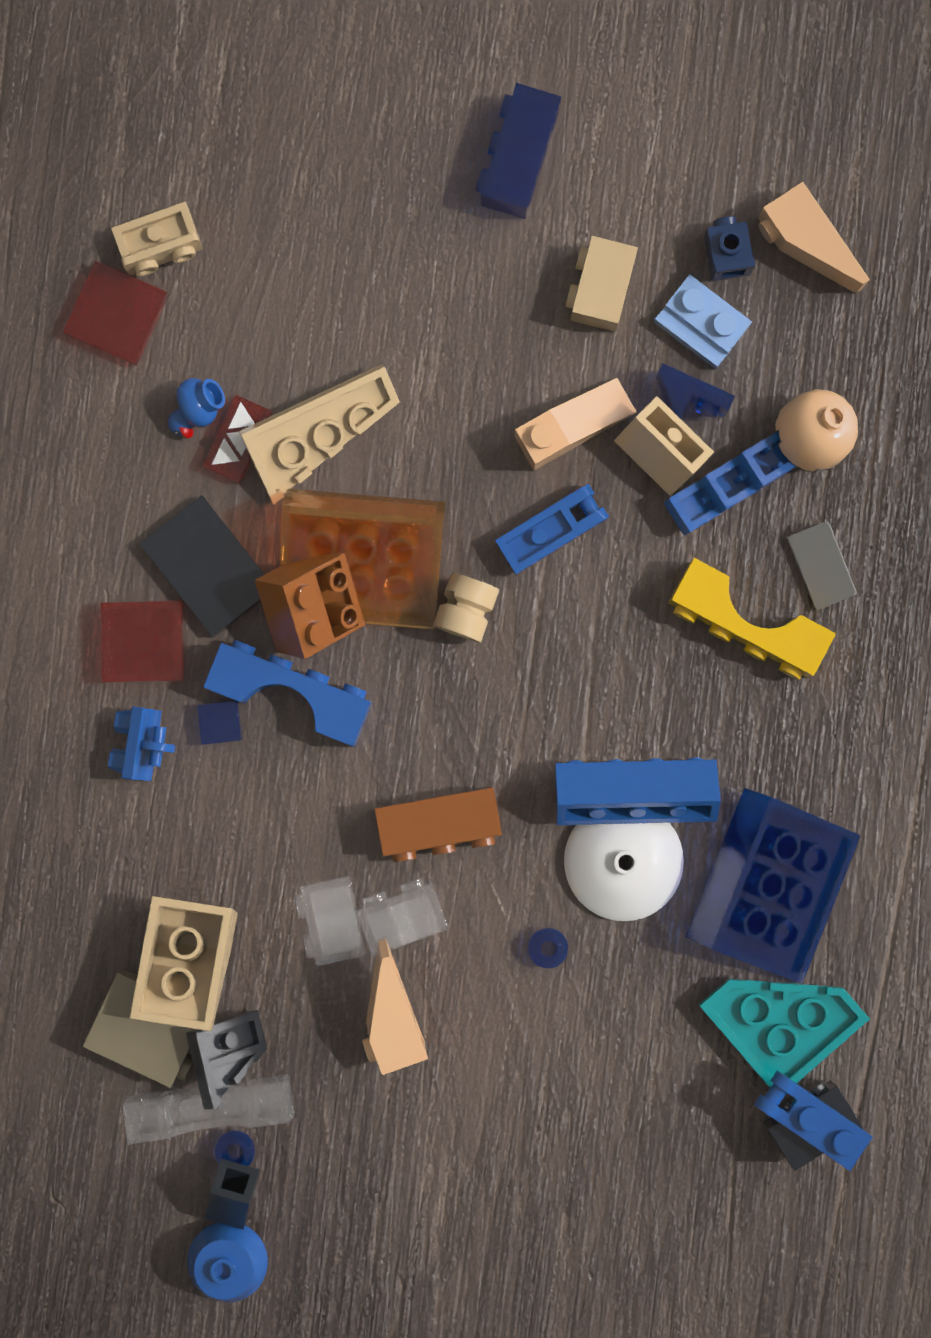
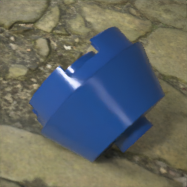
M219 1222L204 1228L195 1237L187 1258L188 1272L194 1286L209 1299L223 1303L241 1301L252 1295L262 1284L268 1266V1257L264 1243L251 1228L245 1225L244 1229H240Z

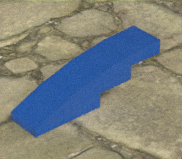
M779 431L745 450L736 458L705 475L699 481L664 502L665 507L684 536L798 467L792 464L782 453L779 447V443L782 442Z

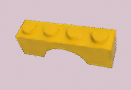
M696 558L690 561L668 604L676 607L673 611L675 615L693 624L696 619L711 626L708 632L725 642H730L731 638H734L745 644L746 646L743 651L756 659L765 661L769 657L781 664L779 670L794 679L800 680L802 675L806 678L815 675L836 633L802 615L793 618L789 623L778 628L768 629L754 626L741 618L732 605L729 596L730 576Z

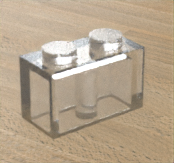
M350 875L300 886L301 894L295 895V902L299 918L307 919L309 934L303 935L307 957H314L316 966L364 956L366 950Z
M421 877L400 885L402 893L387 898L385 891L362 899L364 906L358 908L356 913L372 957L376 956L378 941L385 938L390 950L449 929L433 881L424 884Z

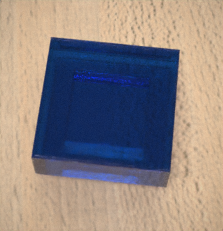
M238 701L197 705L202 745L243 741Z

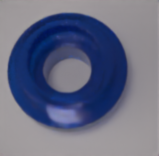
M543 928L535 932L530 938L528 952L536 965L542 968H554L566 959L568 943L560 931L553 928ZM551 941L556 945V951L553 955L546 956L542 954L541 945L544 942Z
M233 1130L226 1132L219 1138L215 1146V1158L218 1164H220L221 1159L249 1166L255 1156L253 1140L242 1131ZM239 1144L243 1150L242 1155L239 1157L231 1156L228 1151L229 1145Z

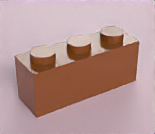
M494 787L375 808L383 856L392 855L393 862L417 858V850L428 848L432 849V855L456 851L455 844L471 841L472 848L496 844L495 836L502 835Z

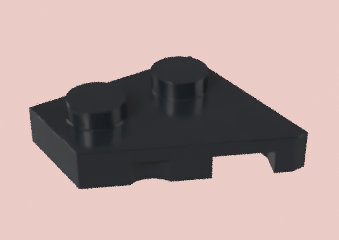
M258 1010L247 1011L215 1022L212 1031L195 1029L186 1032L204 1110L218 1108L223 1103L220 1098L231 1085L238 1084L247 1074L249 1066L257 1062L267 1050Z

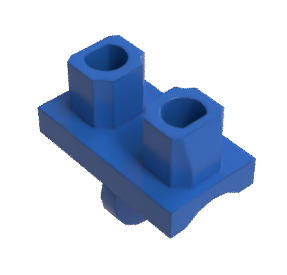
M132 706V710L116 712L114 721L115 732L128 734L126 750L113 748L110 752L108 760L109 769L122 773L121 778L152 781L154 766L161 767L163 751L175 753L176 745L164 743L167 728L160 727L162 711Z

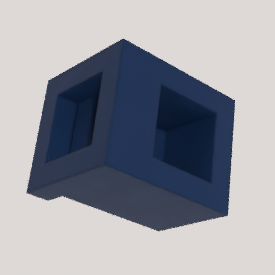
M734 216L714 220L713 227H708L704 235L711 281L750 276L756 265L752 256L747 221L737 223ZM734 239L737 243V248L733 250L727 249L723 241Z

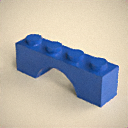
M233 640L231 646L223 643L220 644L203 688L242 703H246L254 694L268 687L285 686L293 688L300 692L312 707L315 717V732L353 747L356 746L372 705L371 701L364 699L367 691L346 683L343 689L340 690L328 685L330 677L307 669L306 674L302 675L290 670L293 662L273 654L270 655L268 661L254 656L255 647L237 640Z

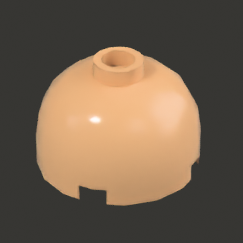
M814 389L797 395L780 410L775 423L776 431L779 430V436L782 441L779 443L782 453L792 464L806 471L834 467L851 452L858 437V422L853 407L844 397L829 390Z

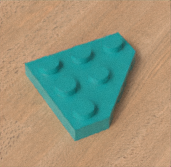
M728 978L698 1004L769 1087L773 1084L770 1080L777 1070L795 1083H798L870 1020L847 991L840 986Z

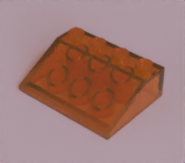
M287 489L281 509L280 566L286 563L343 552L347 559L365 624L435 629L433 623L437 615L446 502Z

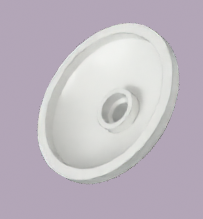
M670 823L575 825L565 847L564 869L572 892L590 911L610 920L633 921L657 912L672 898L679 886L683 873L684 858L682 846L677 833ZM622 855H630L633 859L632 867L628 870L621 869L618 865L619 858Z

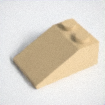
M152 896L130 1019L212 1031L232 948L238 914L234 909Z

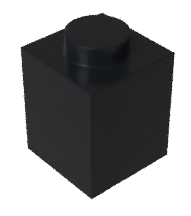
M221 1159L210 1190L205 1219L244 1229L254 1198L260 1169Z

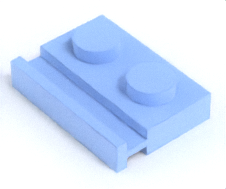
M689 274L660 314L657 315L654 323L716 370L751 325L752 321Z

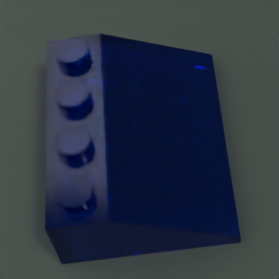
M744 788L685 937L714 951L803 984L861 835L778 799Z

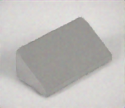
M829 521L787 537L815 611L857 595Z

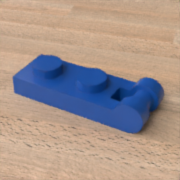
M589 484L584 485L495 540L497 547L515 575H518L610 518L604 507L599 508L592 496L595 493ZM578 505L586 516L579 522L576 521L570 509Z
M777 1070L770 1080L773 1083L765 1096L762 1094L759 1096L754 1105L851 1171L873 1136ZM786 1093H788L795 1099L785 1111L778 1105Z

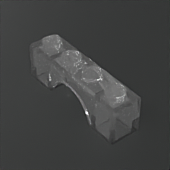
M288 1074L240 1081L236 1085H231L220 1098L223 1103L218 1108L207 1110L203 1108L199 1087L132 1095L122 1103L127 1144L164 1140L180 1134L215 1127L245 1126L253 1128L290 1123L294 1116L290 1076Z

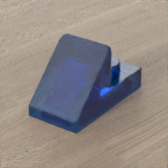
M662 363L656 376L665 404L680 419L688 402L696 404L694 409L705 416L716 418L718 414L724 417L735 398L733 394Z

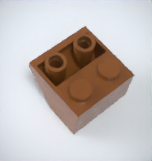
M343 552L286 563L255 579L275 649L278 653L306 659L365 626L347 559Z

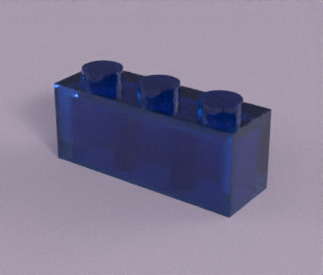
M516 83L513 95L505 94L499 114L500 118L505 119L501 133L493 132L487 153L493 156L489 170L482 168L476 191L482 193L481 206L526 219L558 118L562 96Z

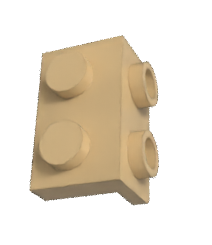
M186 201L111 228L122 257L123 267L129 276L136 274L138 277L150 275L159 269L158 265L172 260L174 263L186 262L196 256L195 252L203 250Z

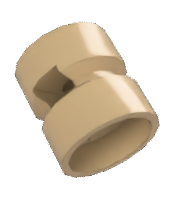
M451 573L444 592L448 602L439 606L433 627L455 636L481 643L488 624L484 615L493 610L499 589L479 580Z

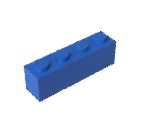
M694 757L675 761L653 758L646 761L632 762L613 759L606 762L584 763L579 760H572L566 763H556L555 800L557 825L717 822L721 802L717 761Z

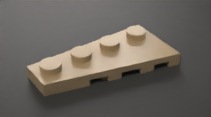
M380 364L239 431V434L270 501L275 505L284 497V493L298 482L302 483L313 474L311 471L327 458L335 456L343 449V445L357 434H362L400 403L385 366Z

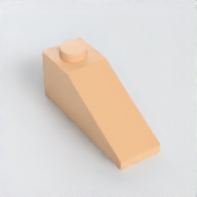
M801 182L763 207L758 217L760 221L758 227L768 243L774 242L783 253L854 293L862 290L870 279L804 182Z
M616 378L550 409L515 429V439L535 471L634 415L636 410Z
M386 938L378 941L366 1019L368 1038L362 1040L369 1062L377 1061L382 1075L428 1059L424 1038Z

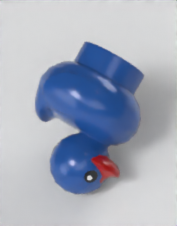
M197 378L185 379L177 388L176 398L180 409L174 410L169 415V429L174 434L189 439L194 435V426L205 427L210 425L215 420L218 409L222 408L225 404V395L220 385L213 379H206L204 381Z

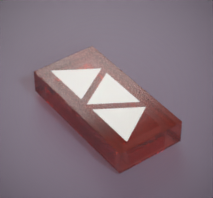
M235 395L203 467L240 484L251 458L239 431L272 416V411Z

